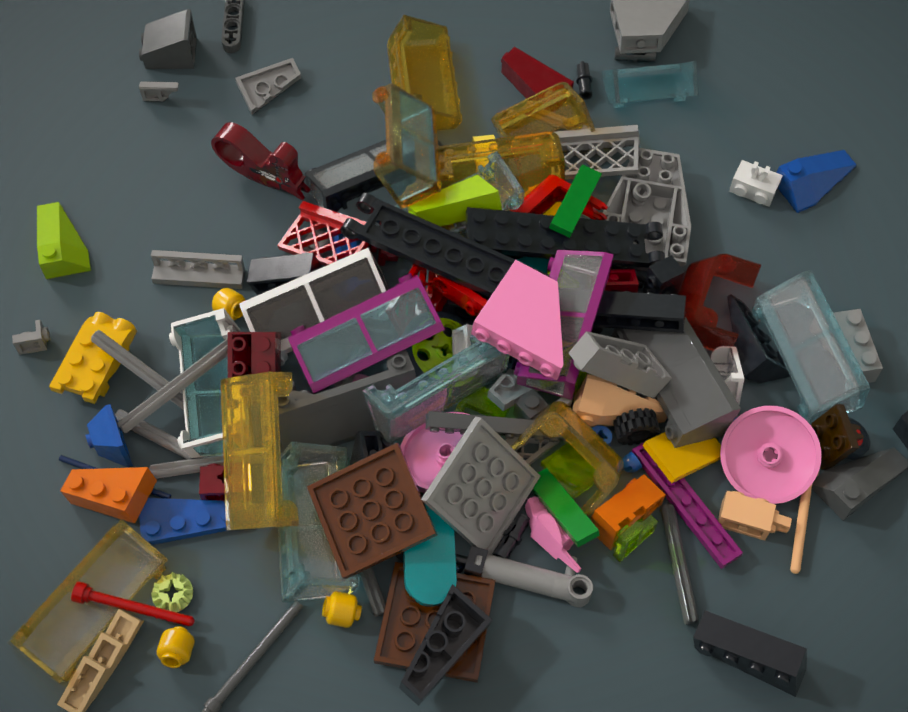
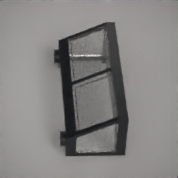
M418 126L320 167L312 168L310 171L305 172L306 185L309 187L310 193L318 206L338 212L341 208L343 210L347 209V202L360 197L363 193H370L420 171L425 176L431 172L434 178L444 175V147L422 126Z

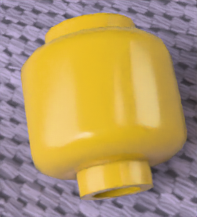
M223 288L214 295L212 309L215 311L224 308L233 320H237L243 316L239 303L246 300L242 294L235 290Z
M335 591L330 596L325 597L322 617H325L329 625L349 628L354 620L359 621L362 606L357 605L358 601L355 595Z
M177 626L167 629L161 635L156 654L164 666L178 668L189 662L195 640L184 627Z

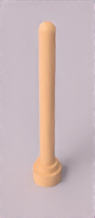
M812 485L800 496L790 566L793 574H798L801 570Z

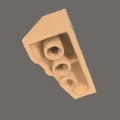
M587 374L574 396L571 422L578 423L583 427H594L597 425L605 427L614 426L613 421L616 420L617 416H622L621 414L624 412L629 413V410L637 411L638 408L654 410L658 423L665 422L668 417L658 400L651 397L642 398L637 396L633 390L627 389L626 391L619 388L615 383Z

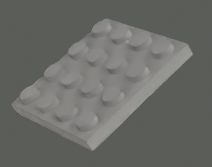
M475 417L421 500L470 545L486 549L488 554L492 555L503 537L502 534L509 528L539 480L540 475L481 417Z

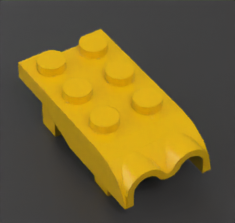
M96 312L94 316L89 317L79 330L50 383L51 391L63 394L65 390L82 395L84 401L92 404L96 403L99 395L105 397L109 389L108 380L121 363L91 341V337L97 330H100L129 351V346L137 333L135 326L128 320L122 318L113 319L102 312Z

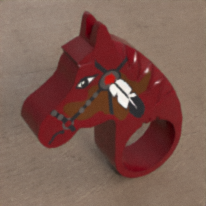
M232 122L225 123L211 140V146L217 156L229 167L246 178L270 188L287 191L300 200L305 198L302 191L310 192L309 187L304 183L306 176L303 175L298 167V152L287 142H281L276 150L271 152L247 129Z

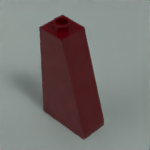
M515 46L503 55L501 59V73L533 106L556 113L572 96L574 81Z

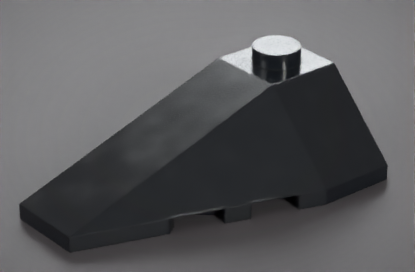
M732 294L727 296L734 346L737 348L744 377L747 380L752 379L760 384L792 376L794 373L780 351L776 352L769 345V342L772 341L771 338L757 327L759 322L746 304Z

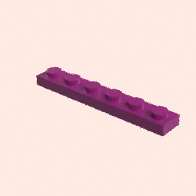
M644 443L632 449V452L642 464V468L655 485L666 494V499L675 506L676 512L721 569L742 556L743 552L684 478L671 484L642 446Z

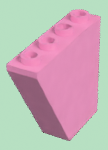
M515 260L475 319L471 334L479 341L496 347L501 353L509 354L518 359L523 365L531 366L540 371L542 375L558 380L564 365L558 282Z

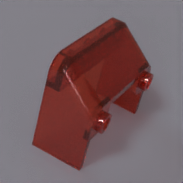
M719 254L693 262L688 266L678 295L686 296L685 317L704 348L714 351L721 346L734 347L739 335L716 327L718 322L717 313L713 309L703 306L713 276L753 288L761 264L729 254Z

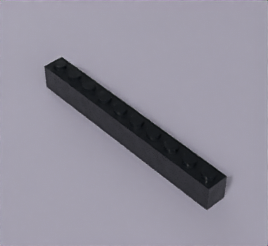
M558 287L560 311L586 313L593 290ZM604 290L593 327L684 333L686 296ZM476 292L478 295H480V296L483 297L484 299L489 300V297H487V296H485V295H483V294H480V293ZM449 300L448 305L451 314L462 319L477 318ZM560 316L561 325L582 326L584 321L583 317Z

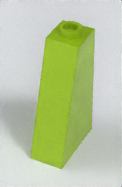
M479 175L406 204L409 213L440 227L466 221L465 212L467 207L502 210L499 191Z

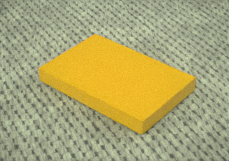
M664 432L646 440L642 445L671 484L721 460V444L716 438L674 448L671 440L667 438Z

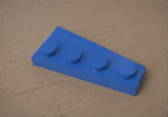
M148 498L139 515L143 546L243 528L239 501Z

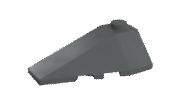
M893 447L825 470L812 483V490L844 521L908 469V460Z

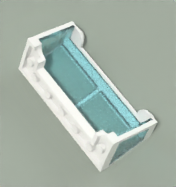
M224 308L171 323L172 333H169V339L172 346H176L179 350L181 373L226 340L228 332H241V329ZM227 356L182 390L186 430L181 431L178 437V445L191 458L255 449L247 380H228Z

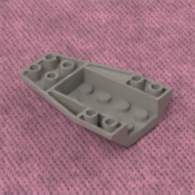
M639 148V174L621 176L607 203L608 209L603 211V214L607 217L605 221L637 224L660 222L662 224L663 237L655 241L645 239L646 253L663 251L665 258L672 255L680 266H684L687 261L691 221L680 154ZM629 161L627 167H633L634 163ZM640 182L647 183L651 188V195L643 202L633 198L632 194L634 187ZM642 189L639 192L640 195L644 193ZM628 266L630 269L648 272V268Z

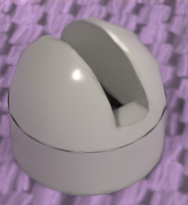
M644 182L637 183L632 192L633 198L639 202L647 200L651 195L650 186ZM641 189L644 191L642 195L639 194Z

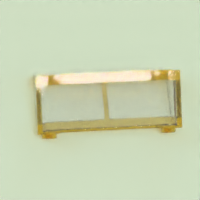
M121 519L110 528L7 643L56 683H61L62 680L68 682L76 671L74 666L77 664V661L96 641L101 632H104L110 625L118 609H120L93 601L89 603L84 602V604L72 602L71 595L75 584L78 581L87 583L93 588V591L132 600L152 577L158 579L166 570L164 564L168 559Z

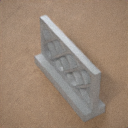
M638 125L553 132L552 174L561 179H574L579 171L578 168L584 163L602 173L601 177L639 174L640 134ZM634 146L628 152L622 149L623 147ZM602 148H613L607 154L601 151ZM591 149V151L588 152L585 156L579 152L581 150ZM570 151V152H569L566 156H564V157H562V156H560V155L558 154V152ZM617 152L623 155L618 161L611 158ZM598 154L602 158L596 163L592 162L590 158ZM576 155L580 160L573 165L568 160ZM629 159L634 163V166L623 167L622 164ZM606 161L612 164L607 169L600 167ZM562 165L569 167L565 172H557V169Z

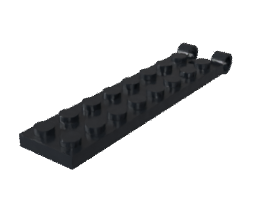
M363 193L356 203L357 208L361 212L371 214L366 224L363 225L352 218H347L340 228L341 233L348 239H360L489 298L515 261L513 258L381 201L369 193ZM533 268L534 270H536V271H538V272H540V273H542V274H544V275H546V276L549 277V274L544 273V272H542V271H540V270H538V269Z
M467 207L465 212L466 238L504 255L550 259L551 257L555 258L557 250L606 252L614 254L612 265L649 268V266L665 259L663 251L646 253L645 239L655 241L663 237V229L660 222L637 224L580 218L569 238L549 228L554 218L553 215ZM566 254L565 260L601 264L603 257Z

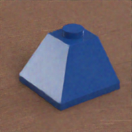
M105 405L87 424L90 433L85 435L90 449L95 448L98 456L128 468L132 467L133 464L123 432L117 425V417L111 405Z

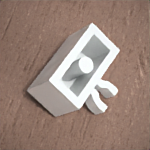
M742 160L734 175L729 192L770 207L783 175L770 171L771 167L766 166V168L759 167V163L756 161L752 164Z

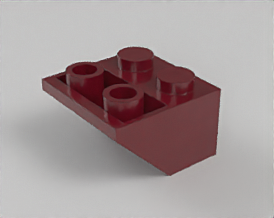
M228 332V380H270L271 377H281V332Z

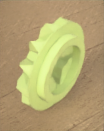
M173 572L166 576L162 575L161 579L154 583V588L151 592L153 603L158 608L173 612L185 609L193 597V587L190 580L183 574L180 575ZM173 584L178 593H174L171 602L169 595L165 592L170 591V587Z

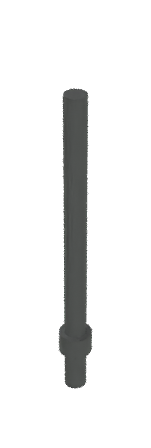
M295 601L217 694L213 698L210 697L203 706L205 708L201 712L220 711L222 708L221 704L303 608L302 604Z

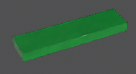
M583 164L581 165L550 224V229L569 238L571 237L602 173Z
M548 468L538 472L540 478L532 491L576 546L580 547L600 536L598 528Z

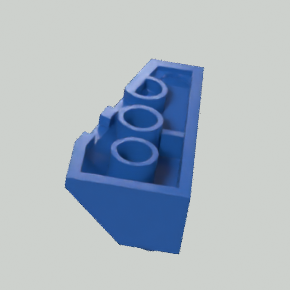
M845 150L798 158L778 167L777 173L783 175L778 189L793 209L799 213L815 206L826 193L828 194L832 190L833 186L843 180L856 167V163Z

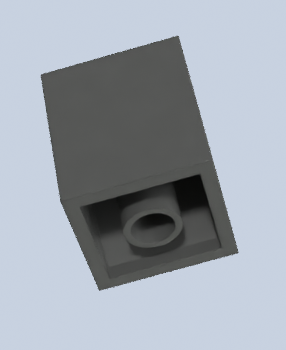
M186 9L145 24V31L141 33L143 47L139 49L140 61L144 62L145 69H194L197 35L191 9Z

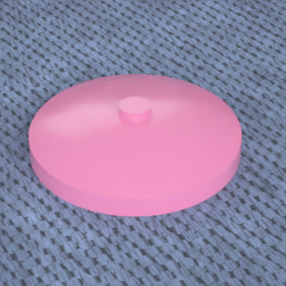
M761 406L744 412L728 427L721 444L722 468L734 489L745 496L755 499L763 498L772 504L785 503L803 494L816 479L821 465V447L814 429L802 416L784 407Z
M446 412V413L467 414V413H462V412ZM426 419L420 421L406 434L400 446L419 491L424 494L463 436L460 432H454L453 434H447L445 431L430 432V430L426 429Z

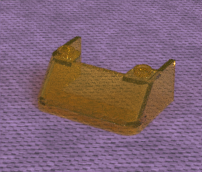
M567 82L557 83L497 113L491 119L510 159L518 169L522 167L519 159L525 157L529 150L528 144L564 126L568 130H580L586 125L591 132L596 131L584 100Z
M556 401L539 415L511 447L514 450L520 448L538 429L550 438L561 435L596 469L593 480L598 490L581 508L586 515H589L596 510L617 486L624 463L622 458L565 402Z

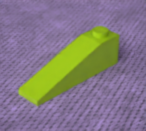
M55 202L37 206V251L39 265L45 278L51 279L91 271L89 252L60 203Z

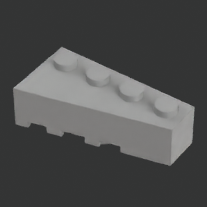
M586 331L569 351V355L574 360L575 367L580 371L587 372L653 399L672 379L644 344Z

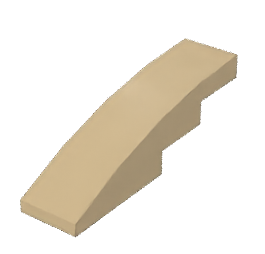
M118 609L106 633L101 632L89 656L82 658L57 705L68 712H85L118 666L144 621L123 609Z

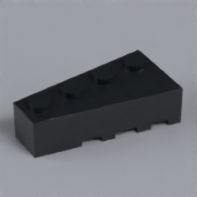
M453 584L399 686V689L418 706L483 634L492 621L487 614Z
M704 611L693 637L694 647L699 653L705 656H712L796 697L807 669V648L708 611Z

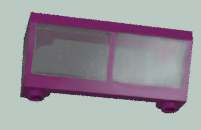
M557 250L555 258H550L547 271H550L549 277L558 282L564 365L558 380L542 375L535 368L523 365L517 361L514 375L517 376L518 385L572 400L580 370L575 367L574 360L569 355V351L586 331L592 332L602 295L609 279L614 254L594 251Z

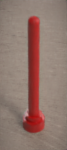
M79 581L75 584L71 595V601L79 604L93 601L185 626H192L195 622L194 618L189 615L93 591L89 584Z

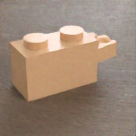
M727 491L722 500L718 522L726 530L765 541L769 533H775V531L787 533L792 519L780 515L779 511L775 510L776 505L769 503L766 499H755L745 496L738 491Z

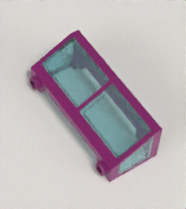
M411 273L399 278L400 283L395 287L312 327L305 328L304 325H301L290 331L292 335L288 336V340L313 393L445 330L417 275L412 277Z

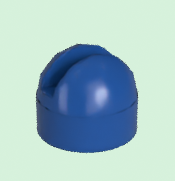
M632 451L622 458L621 465L624 467L625 472L634 473L642 468V464Z

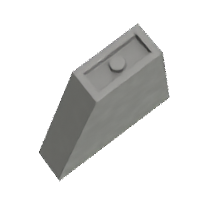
M611 0L610 15L620 54L661 52L687 14L690 0Z

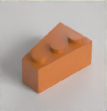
M148 467L72 469L60 492L73 505L135 524L157 479Z
M645 474L638 479H632L622 491L594 510V514L590 519L599 530L600 536L597 538L611 551L662 505L666 494Z

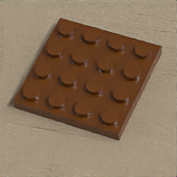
M398 443L307 486L342 578L345 580L438 535L425 503L421 500L422 496Z
M395 562L374 663L408 669L441 605L434 607L420 605L407 593L404 585V563ZM456 573V588L485 614L490 616L496 580ZM487 629L445 677L478 683Z

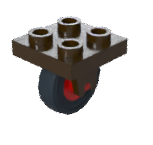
M836 404L810 424L820 442L821 470L830 469L845 458L851 460L858 459L870 448V439L865 428L853 418L848 417L843 404Z

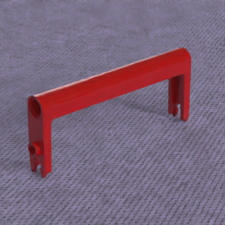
M549 175L510 211L544 214L556 202L562 203L571 184L556 175ZM591 195L582 214L591 219L606 220V215L597 210H607L608 206ZM437 275L433 278L432 282L435 289L441 295L465 309L470 315L477 317L488 301L473 290L445 277Z

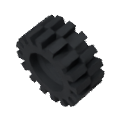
M638 408L637 411L629 410V413L624 412L621 414L622 416H617L616 420L613 421L617 440L622 445L627 443L628 445H633V443H636V445L640 444L642 441L645 442L659 435L660 432L656 413L652 409L649 410V408L644 410Z

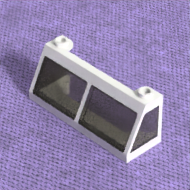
M366 248L239 303L250 332H281L282 366L288 360L287 353L293 351L288 340V336L292 335L291 330L301 325H304L305 328L312 327L388 290V286L381 268L369 248ZM392 300L361 314L362 321L371 317L381 322L390 320L385 311ZM353 318L298 346L301 348L358 322L356 318Z

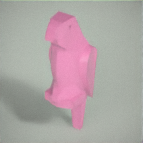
M538 497L529 498L526 502L525 510L530 518L531 537L556 560L557 558L561 559L576 573H579L582 568L567 552L574 542L548 512Z

